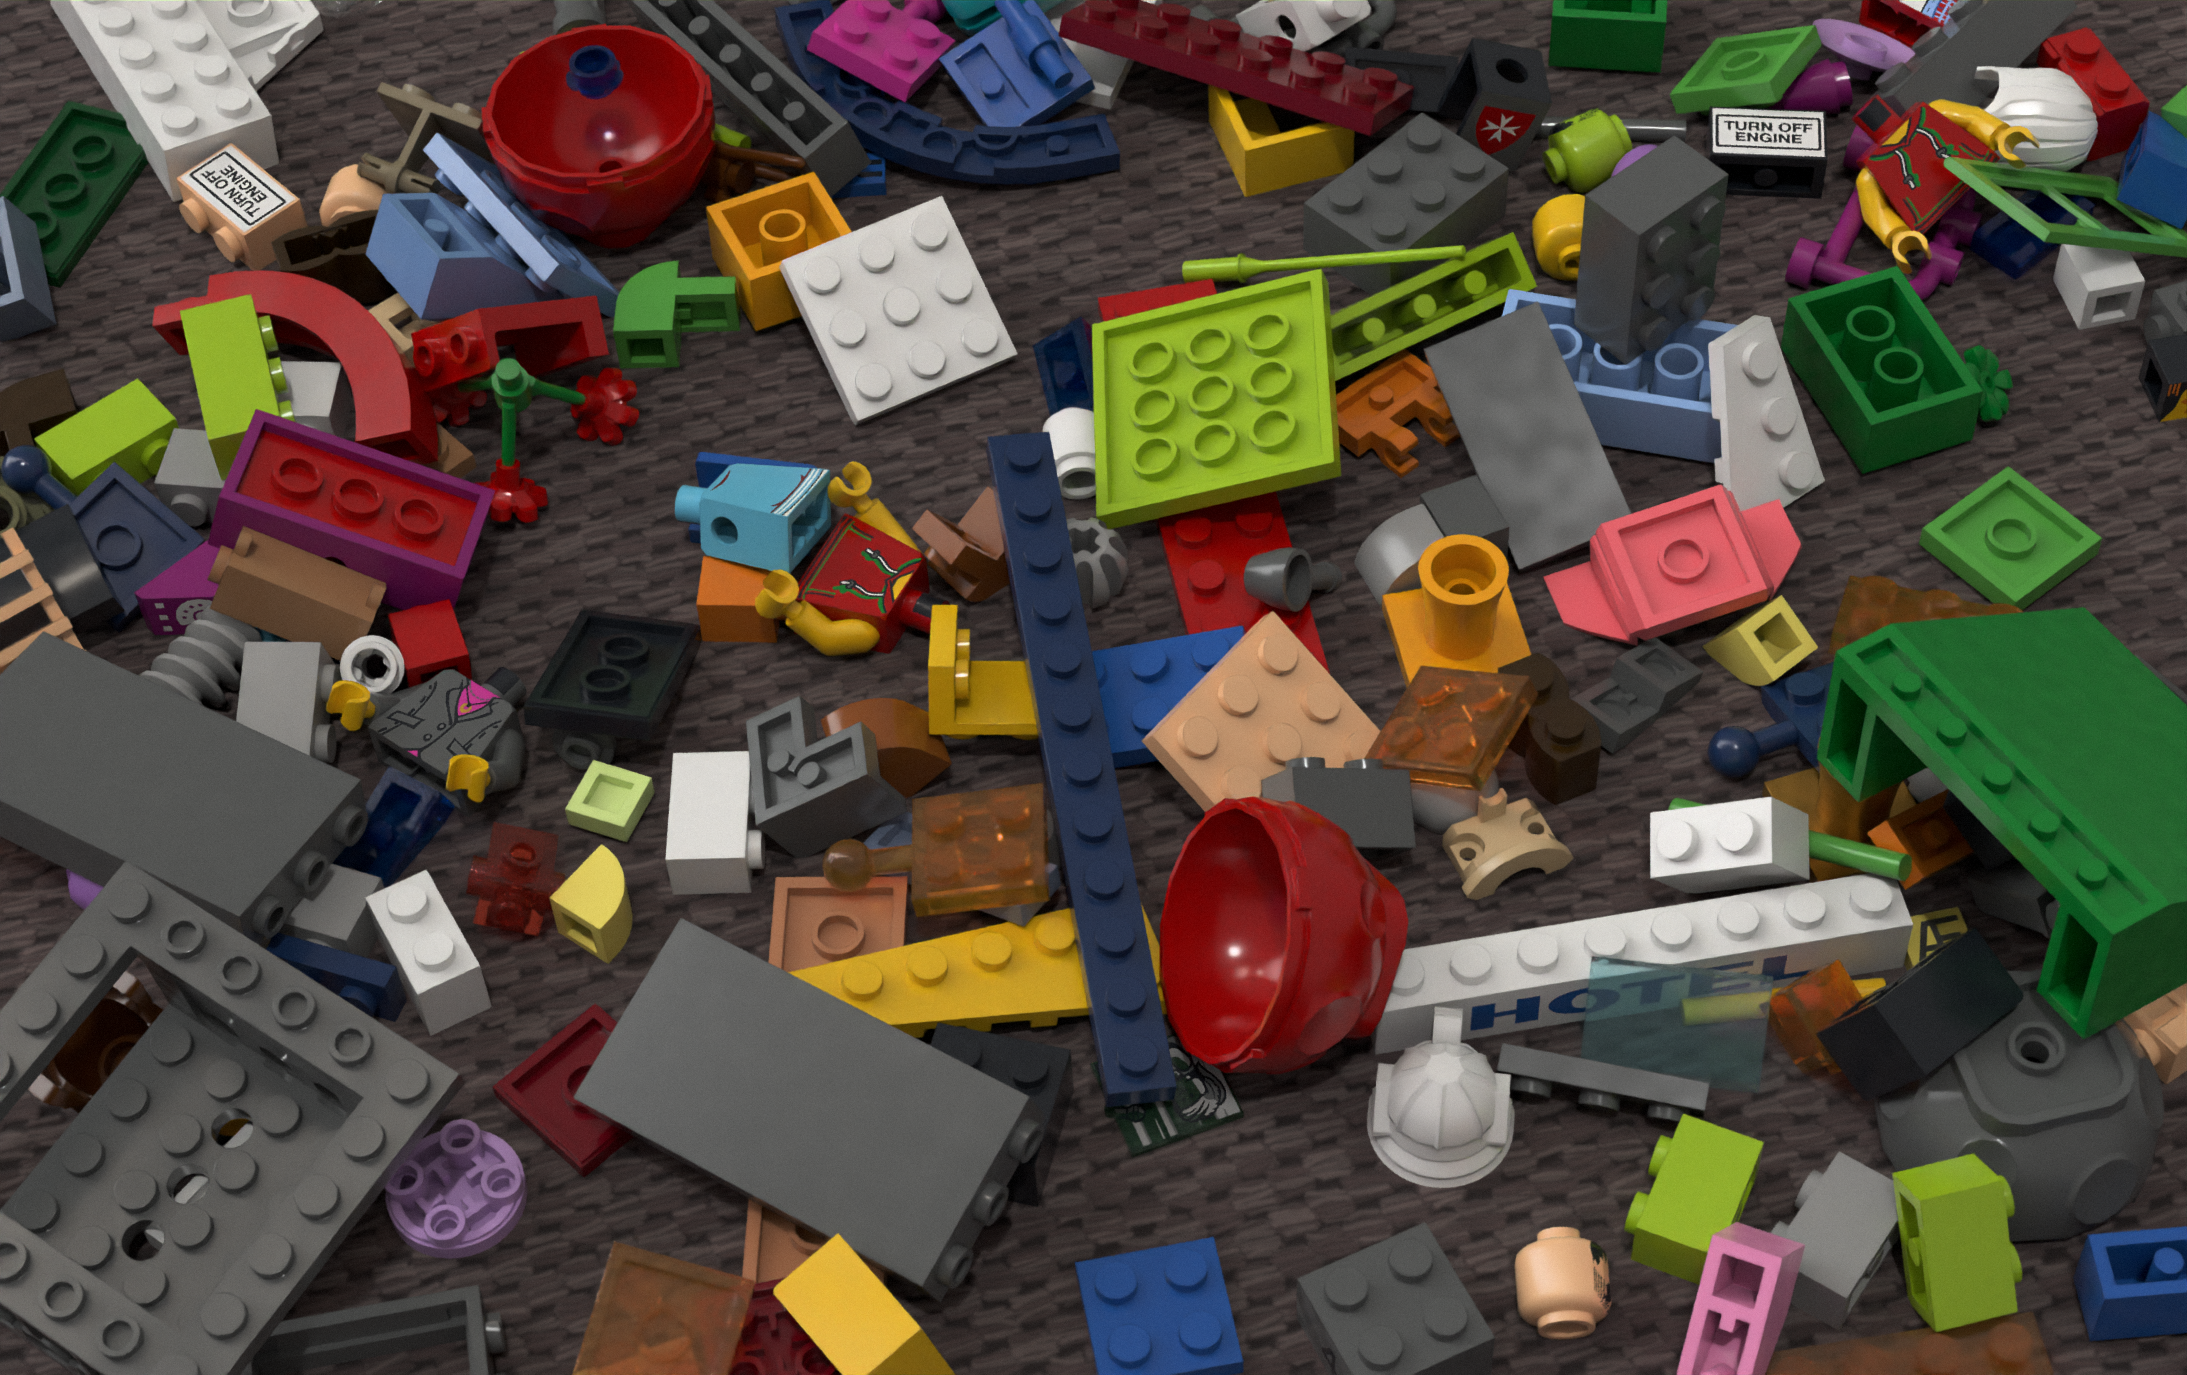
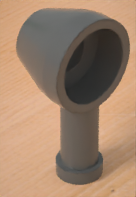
M1278 548L1252 556L1247 562L1244 571V586L1249 595L1271 607L1294 612L1301 610L1306 605L1311 590H1316L1320 593L1334 592L1338 589L1342 580L1341 571L1336 564L1320 562L1312 565L1309 554L1302 548Z

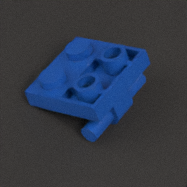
M996 0L994 5L1003 17L939 58L943 70L984 126L1022 127L1040 125L1095 89L1091 76L1063 38L1058 36L1059 33L1035 0H1028L1023 4L1019 0Z

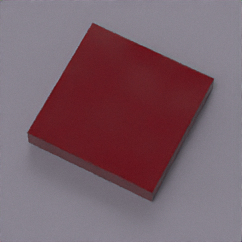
M596 1003L492 1086L495 1097L583 1178L633 1137L596 1117L573 1098L617 1025V1022Z

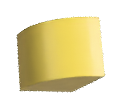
M1782 595L1746 613L1702 646L1712 658L1739 680L1754 686H1764L1775 681L1818 648Z
M601 844L549 899L558 933L609 964L627 942L632 928L633 917L622 867L615 855Z

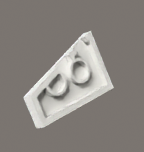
M1754 315L1708 344L1712 418L1720 423L1722 457L1714 459L1716 482L1723 483V486L1733 493L1740 511L1777 499L1780 500L1784 508L1825 481L1770 317Z

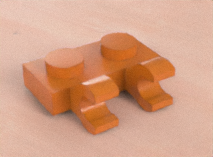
M1406 349L1399 351L1336 395L1339 443L1358 457L1370 448H1373L1378 454L1380 461L1400 478H1403L1419 466V461L1408 453V451L1418 445V438L1410 430L1402 427L1414 417L1419 419L1425 432L1444 447L1460 437L1455 424L1451 422L1453 420L1431 367Z

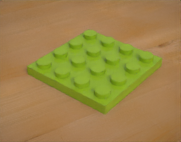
M1321 268L1092 324L1096 517L1106 523L1107 529L1123 527L1341 476L1329 285Z

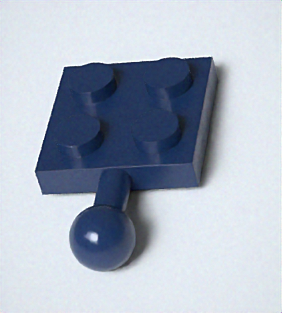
M17 446L11 449L2 461L1 474L3 480L12 490L22 494L35 493L54 510L69 504L125 610L106 621L119 633L141 613L134 592L205 542L202 536L115 462L77 497L51 475L52 466L50 459L41 449L35 446Z
M1834 662L1761 686L1762 704L1776 724L1753 732L1739 726H1728L1719 730L1713 735L1708 745V759L1711 766L1723 776L1739 778L1747 775L1756 767L1760 756L1796 745L1820 773L1819 761L1816 759L1818 741L1821 736Z

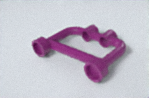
M1856 125L1848 143L1843 167L1861 172L1856 161L1874 141L1858 125ZM1857 186L1825 249L1822 243L1800 237L1792 253L1785 275V282L1808 289L1813 279L1835 285L1871 274L1870 272L1844 264L1864 223ZM1972 187L1942 216L1933 241H1930L1928 244L1932 258L1930 260L1927 259L1924 253L1917 275L1913 280L1908 281L1921 301L1932 294L1939 282L1953 286L1965 255L1964 252L1955 250L1958 243L1971 247L1983 214L1973 211L1976 192Z

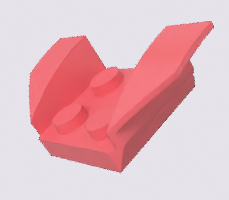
M1720 484L1602 523L1596 530V535L1590 539L1589 562L1543 576V579L1564 625L1586 634L1638 646V638L1649 640L1767 601V599L1771 601L1802 549V545L1779 499L1740 511L1733 493Z

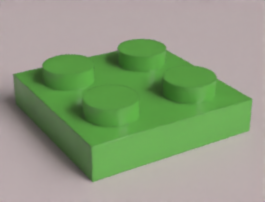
M1816 25L1716 38L1670 93L1676 113L1700 111L1702 115H1709L1710 106L1739 107L1750 105V108L1763 109L1776 104L1782 99L1783 93L1795 78L1805 70L1807 63L1822 46Z
M2008 466L1923 527L1919 545L2001 610L2009 614L2021 612L2095 557L2099 552L2102 538Z

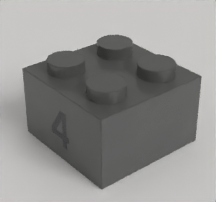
M1426 1222L1297 1278V1319L1329 1375H1491L1495 1337Z

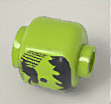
M1589 109L1555 124L1551 128L1548 136L1549 150L1544 151L1542 157L1546 170L1554 183L1557 184L1564 181L1574 192L1586 193L1610 179L1616 164L1626 153L1633 150L1628 132L1618 116L1615 114L1608 116L1600 109Z

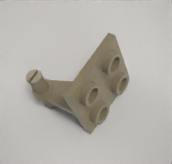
M383 82L380 83L376 92L409 138L399 159L394 163L365 153L361 157L364 163H358V176L384 184L386 191L391 194L433 192L439 194L441 188L440 181L418 173L429 159V156L423 149L436 133L445 136L496 165L485 141L482 114L462 103H454L452 108L437 103L431 94L414 85L404 84L403 88L399 89Z

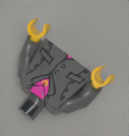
M499 667L481 686L455 670H443L428 682L390 694L370 693L363 685L348 680L335 682L332 686L326 711L330 714L342 713L341 724L349 731L360 729L362 723L369 725V733L379 763L468 818L477 810L487 794L512 789L520 781L526 743L524 742L517 711L513 706L527 694V690L521 679L511 670Z

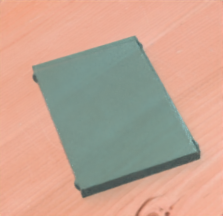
M1592 956L1580 1058L1710 1083L1709 1087L1759 1093L1773 976Z

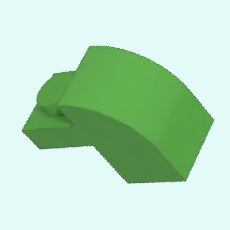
M679 261L656 264L634 275L621 289L615 307L613 334L620 368L679 367L682 332L740 331L742 313L736 276L681 278Z

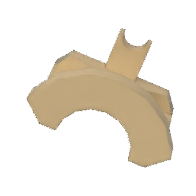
M1503 787L1490 798H1483L1480 795L1477 816L1452 824L1443 835L1442 840L1445 852L1464 883L1462 890L1467 898L1474 900L1494 894L1502 881L1520 870L1535 867L1543 869L1545 874L1564 868L1573 860L1568 847L1555 838L1535 803L1528 798H1524L1507 804V794ZM1463 858H1471L1473 860L1466 861Z

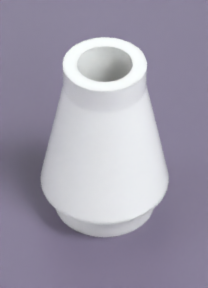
M364 636L353 641L345 649L340 661V673L342 680L357 682L366 687L370 693L390 694L402 681L404 660L400 650L390 640L381 636ZM374 654L382 656L383 663L387 666V671L383 677L374 678L367 671V661Z

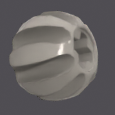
M1074 517L1067 519L1082 603L1089 604L1091 609L1100 607L1108 602L1110 595L1114 596L1120 592L1129 572L1126 545L1118 532L1107 529L1106 523L1093 517L1084 521L1076 520Z

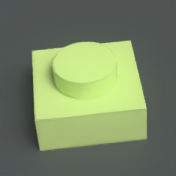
M593 760L565 808L568 824L627 842L655 793L652 777Z

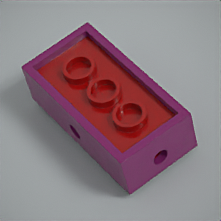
M256 409L219 495L208 545L217 548L223 545L234 550L242 528L245 526L387 583L381 603L407 610L417 605H426L450 599L454 610L481 537L495 490Z

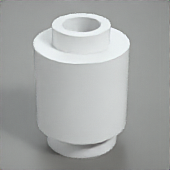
M1075 407L1063 409L1052 415L1045 422L1043 432H1049L1061 495L1069 499H1086L1096 495L1094 412Z

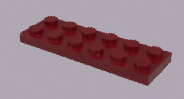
M1087 0L1083 4L1062 14L1059 37L1371 136L1405 112L1411 105L1415 86L1397 81L1398 76L1391 71L1380 68L1361 70L1345 65V59L1337 54L1322 51L1310 54L1293 48V42L1286 38L1273 35H1265L1259 38L1241 32L1242 27L1235 22L1223 19H1213L1208 22L1190 16L1191 11L1181 5L1172 3L1154 5L1142 0Z

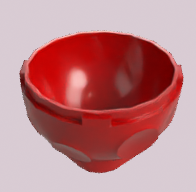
M606 24L571 28V31L545 38L510 62L492 85L486 107L481 108L485 141L506 186L540 221L553 228L578 235L604 248H627L648 237L691 197L716 147L714 140L716 117L709 75L705 74L701 65L695 61L690 53L668 36L631 25L606 26Z
M1255 796L1241 799L1224 798L1205 812V817L1187 836L1169 877L1160 922L1159 976L1168 1019L1185 1050L1224 1073L1282 1074L1315 1062L1342 1039L1359 1040L1370 1036L1381 1021L1406 945L1408 916L1404 898L1388 879L1361 856L1353 845V839L1350 835L1321 814L1292 800L1283 802Z

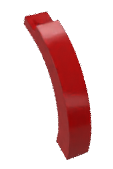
M266 270L236 271L209 276L206 296L189 297L179 302L154 307L152 327L179 355H189L180 315L181 310L251 294L258 317L270 315L277 343L295 344L311 348L341 362L353 391L356 410V443L419 465L438 461V432L434 409L428 391H424L420 374L416 370L415 365L367 309L336 287L314 278L288 272Z

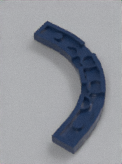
M816 0L775 7L776 27L793 73L849 122L863 147L890 161L917 171L949 179L975 183L1027 185L1118 170L1120 167V151L1105 114L1034 126L996 127L976 125L973 132L943 126L942 117L922 111L901 100L894 104L878 93L875 86L807 50L813 31L834 12L830 0Z

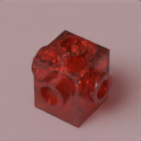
M493 822L485 857L473 855L465 894L477 896L474 924L539 936L545 910L553 911L549 898L565 881V873L554 871L559 835Z

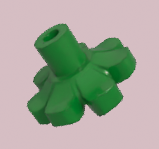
M1981 345L1968 348L1964 351L1965 365L1983 390L1979 408L1981 418L1986 423L2000 420L2002 415L2007 414L2009 409V398L2003 391L2013 388L2010 372L2008 369L1997 371L1999 359L1990 349L1985 350Z

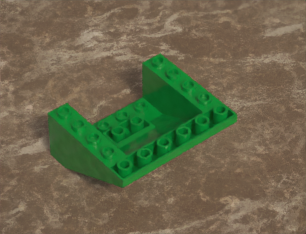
M2085 607L1891 623L1836 650L1816 759L1858 803L1929 768L2048 890L2060 904L2037 992L2083 1040L2187 983V705Z

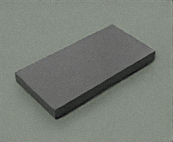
M1535 302L1424 349L1425 356L1477 477L1510 526L1508 549L1519 574L1590 546L1591 537L1596 535L1595 532L1602 523L1631 514L1539 302Z

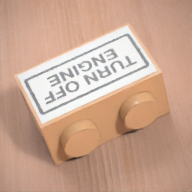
M232 143L176 178L184 201L179 205V208L187 224L197 233L206 230L213 236L217 247L229 261L235 262L240 259L253 271L261 270L276 260L271 244L275 239L290 231L308 227L300 199Z

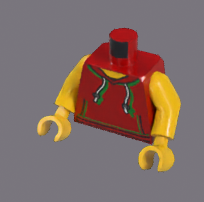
M1877 94L1852 118L1874 141L1856 161L1861 169L1856 180L1863 220L1888 249H1892L1899 269L1904 274H1910L1912 269L1904 255L1910 250L1918 249L1923 251L1926 258L1930 260L1932 253L1923 234L1971 188L1944 167L1945 158L1955 157L1997 163L2001 158L1994 151L1999 150L2013 168L2022 169L2026 164L2019 157L2012 154L2014 147L2021 142H2030L2034 147L2039 148V141L2027 128L2022 126L2010 127L2009 124L1976 106L1944 99L1932 101L1930 104L1916 102L1900 117Z
M852 461L842 469L845 479L852 484L854 490L846 487L839 477H834L828 484L827 493L830 501L836 506L843 508L853 506L857 511L855 516L846 513L843 515L798 583L787 571L781 569L773 570L763 580V586L766 589H763L755 598V607L761 616L772 619L783 614L787 617L786 625L795 634L801 636L826 656L865 653L869 650L889 654L908 626L930 634L932 605H950L949 601L929 594L926 558L878 498L871 500L866 493L871 487L872 480L870 472L861 463Z

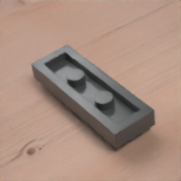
M1502 1043L1497 1067L1499 1074H1511L1510 1091L1539 1098H1550L1552 1087L1580 1092L1578 1104L1612 1112H1619L1621 1101L1647 1105V1118L1677 1125L1683 1114L1704 1117L1710 1085L1707 1082Z

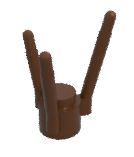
M715 140L716 147L699 183L707 186L704 193L705 200L716 204L732 199L730 195H734L736 192L740 194L745 193L751 187L755 176L779 183L801 176L762 164L800 169L805 167L806 161L798 156L737 147Z

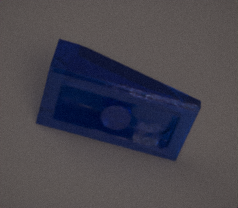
M389 766L366 803L368 823L362 837L353 846H347L332 864L349 869L352 867L359 872L380 877L384 888H387L394 884L442 828L455 805L441 792Z

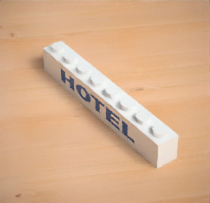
M1868 873L1404 949L1381 1021L1370 1036L1375 1055L1405 1050V1048L1415 1047L1423 1041L1432 1040L1435 1007L1463 1009L1461 1040L1678 1005L1680 997L1786 987L1818 981L1817 979L1825 976L1827 977L1825 980L1834 979L1837 975V962L1839 960L1849 976L1901 968L1904 965L1913 923L1898 881ZM1818 968L1821 969V971H1818L1816 973L1812 972L1813 970H1816ZM1822 973V976L1815 977V975Z

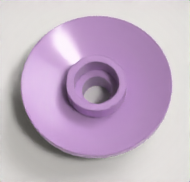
M1817 19L1812 24L1816 25L1822 46L1840 58L1841 61H1844L1848 75L1856 79L1869 80L1873 71L1885 73L1894 65L1900 62L1906 63L1915 55L1912 49L1894 38L1858 24L1836 19Z

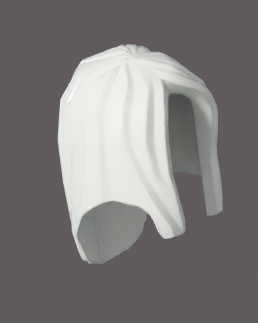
M1977 67L1974 79L1999 81V90L1995 98H1985L1977 107L2009 124L2010 127L2022 126L2027 128L2039 141V148L2034 147L2030 142H2021L2014 147L2012 154L2019 157L2026 164V167L2066 172L2087 159L2098 132V124L2090 98L2071 76L2053 68ZM1999 150L1994 151L2001 158L1997 163L2009 164Z

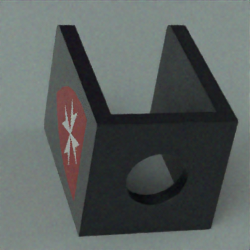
M1472 38L1437 106L1440 117L1462 121L1456 135L1508 167L1509 171L1517 170L1552 105L1542 52L1540 50Z

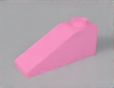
M1738 1222L1712 1235L1676 1375H1765L1789 1310L1805 1248L1804 1244Z

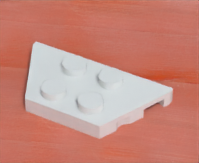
M196 0L255 91L260 89L324 30L320 14L311 0Z

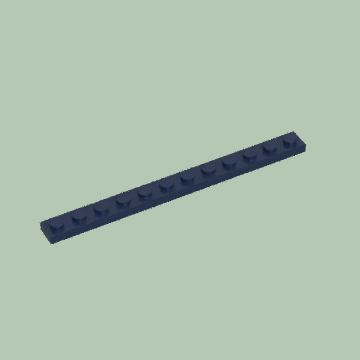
M1049 432L987 437L986 453L1106 1107L1174 1100L1177 1086Z

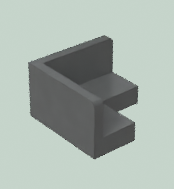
M801 696L746 720L756 826L795 858L809 857L907 811L906 798L880 776L875 733L862 722H858L818 741L814 707Z

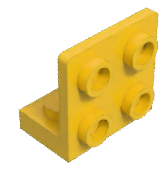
M932 605L928 660L929 734L947 735L954 739H970L978 735H1011L1014 738L1023 740L1038 738L1025 661H970V629H958V605Z

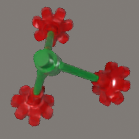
M504 358L497 363L495 372L490 376L482 377V375L439 390L428 391L436 423L442 422L447 416L448 422L452 427L462 426L469 421L468 407L480 409L485 405L487 394L483 390L492 389L494 391L496 403L502 410L501 458L496 461V472L491 473L490 481L476 482L475 484L495 490L488 515L491 513V519L499 522L509 521L512 518V512L522 522H534L539 518L537 507L546 506L549 502L545 487L536 486L535 481L532 479L520 478V462L515 459L517 414L524 411L530 405L533 396L541 395L570 403L572 416L580 420L577 434L589 442L595 441L600 436L604 443L611 446L618 445L623 439L619 424L632 427L639 418L638 409L626 404V402H629L636 396V384L632 380H622L623 374L618 368H604L598 378L593 375L582 376L577 382V389L574 391L542 382L528 375L527 371L515 359Z

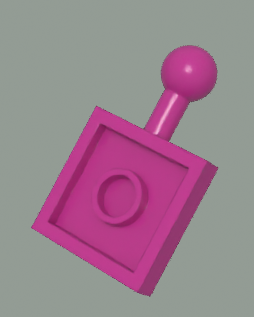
M846 0L813 31L807 50L897 99L906 102L942 66L939 58L953 49L956 40L940 32L937 26L933 24L939 21L947 11L941 0H904L905 8L902 10L891 6L888 0Z

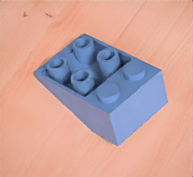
M436 193L383 194L366 255L420 319L440 322L446 320V318H454L480 308L565 299L559 290L551 296L532 283L525 275L529 265L524 260L522 262L517 261L502 250L494 241L499 234L494 227L492 229L487 228L473 218L466 210Z

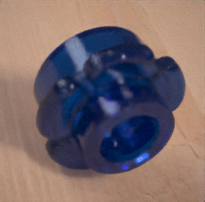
M591 45L577 50L570 57V71L566 74V82L572 91L579 90L580 94L584 97L601 99L610 95L613 90L621 85L624 74L622 70H619L621 67L620 62L615 58L614 53L604 46Z

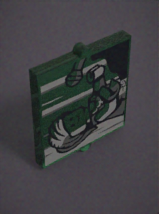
M1177 1033L1167 1036L1177 1086L1174 1100L1106 1107L1105 1104L1104 1106L1105 1116L1107 1118H1114L1132 1158L1244 1118V1112L1226 1078L1229 1073L1220 1071L1186 1051ZM1098 1061L1090 1063V1068L1104 1096Z

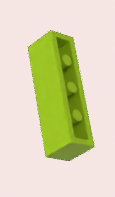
M1514 232L1467 251L1465 257L1447 260L1331 314L1335 381L1505 302L1509 289L1527 292L1537 287Z

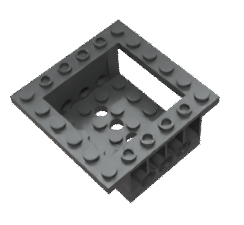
M126 860L0 1011L1 1122L136 957L144 962L169 1003L0 1210V1324L74 1375H240L463 1087L464 1082L460 1074ZM238 1118L248 1119L253 1122L252 1134L244 1144L234 1148H226L218 1144V1134L227 1122ZM198 1173L209 1178L208 1189L198 1201L190 1204H181L174 1201V1189L177 1183L185 1176ZM150 1229L159 1230L164 1233L163 1246L154 1257L143 1261L134 1260L129 1257V1246L136 1235Z

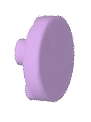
M466 1119L453 1120L447 1123L441 1131L423 1138L385 1186L387 1210L398 1235L413 1249L438 1258H462L478 1254L493 1247L504 1239L516 1226L522 1216L527 1200L526 1177L516 1152L498 1136L480 1130L476 1123Z

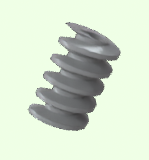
M208 605L203 610L201 620L197 619L186 627L185 637L180 636L174 639L169 645L168 654L163 653L157 656L152 662L151 671L146 670L138 676L204 706L201 703L203 701L214 708H221L226 702V697L218 684L231 691L239 690L241 677L235 667L242 671L245 642L263 641L259 632L252 625L209 609L210 605Z

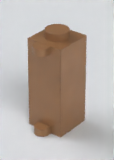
M245 526L242 528L234 550L221 545L207 579L219 584L209 609L292 642H321L329 656L340 661L342 654L349 644L360 637L367 636L387 584Z

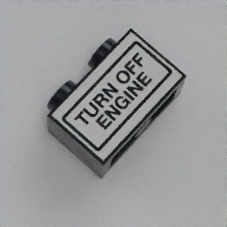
M1710 106L1705 140V158L1729 174L1726 195L1821 199L1828 160L1826 111Z

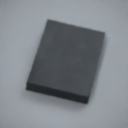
M590 610L580 611L524 704L525 725L650 741L699 651L702 642L700 625Z

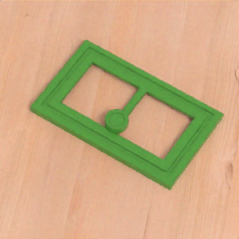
M1946 157L1944 160V167L2044 242L2187 258V232L2118 201L2119 183L2110 177L2026 166L2022 169H2016L2010 164ZM1999 186L2040 190L2079 219H2077L2074 226L2048 223ZM2061 193L2103 198L2151 234L2110 230Z

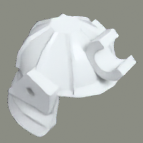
M1435 1007L1432 1040L1423 1041L1415 1047L1405 1048L1403 1055L1395 1065L1378 1063L1376 1087L1373 1088L1369 1098L1367 1129L1374 1151L1381 1161L1394 1173L1408 1181L1428 1187H1457L1483 1178L1503 1160L1510 1148L1513 1137L1515 1110L1512 1106L1513 1100L1509 1098L1511 1074L1494 1073L1487 1061L1486 1055L1478 1053L1470 1045L1460 1042L1463 1009Z

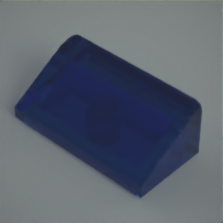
M1079 317L1033 345L1050 417L1063 409L1072 407L1094 412L1092 326L1082 317Z

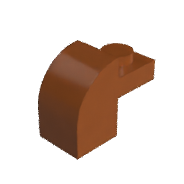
M987 486L958 525L927 509L912 527V530L930 545L924 552L925 556L929 559L927 564L966 600L973 602L984 601L1010 584L993 488Z
M893 698L861 700L843 706L820 720L826 737L858 722H862L874 732L880 776L905 798L913 796L952 764L942 735L929 734V712L903 700Z

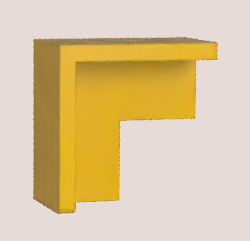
M1208 84L1209 122L1245 197L1340 174L1353 166V130L1324 121L1280 132L1265 102L1253 98L1233 102L1228 90Z
M839 1233L776 1285L773 1290L777 1299L842 1375H955L922 1328Z

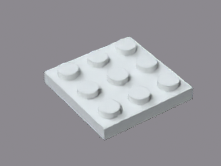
M942 196L784 259L779 266L855 426L1011 361L1018 354Z

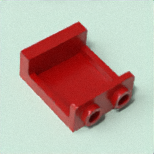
M597 295L480 308L411 333L414 346V365L420 374L421 384L426 392L439 390L496 370V365L500 361L497 347L514 345L517 362L527 371L528 375L535 378L609 355Z

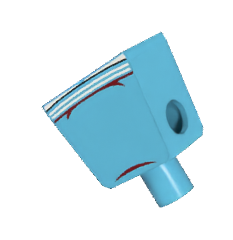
M740 463L729 465L708 488L682 485L676 496L675 516L678 522L700 525L701 549L707 556L770 571L781 569L791 573L831 527V501L827 493L828 484L830 483V470Z

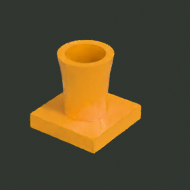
M1466 534L1446 536L1433 542L1421 555L1418 573L1422 588L1382 595V611L1412 705L1496 691L1498 668L1532 655L1507 583L1509 566L1502 551L1492 542L1478 536Z

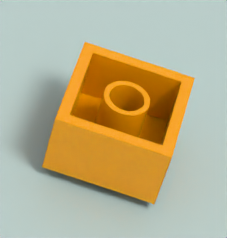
M815 172L706 207L712 258L723 277L736 276L740 306L755 331L802 316L779 268L782 260L852 232Z

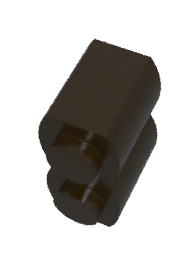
M378 210L356 212L340 218L330 226H310L296 229L278 237L271 243L280 272L314 278L336 287L359 303L377 302L398 293L366 255Z
M1535 653L1498 668L1494 721L1504 743L1516 754L1525 758L1526 774L1534 789L1544 799L1554 805H1558L1596 790L1601 735L1595 720L1589 712L1577 702L1569 699L1568 683L1557 665L1546 656Z

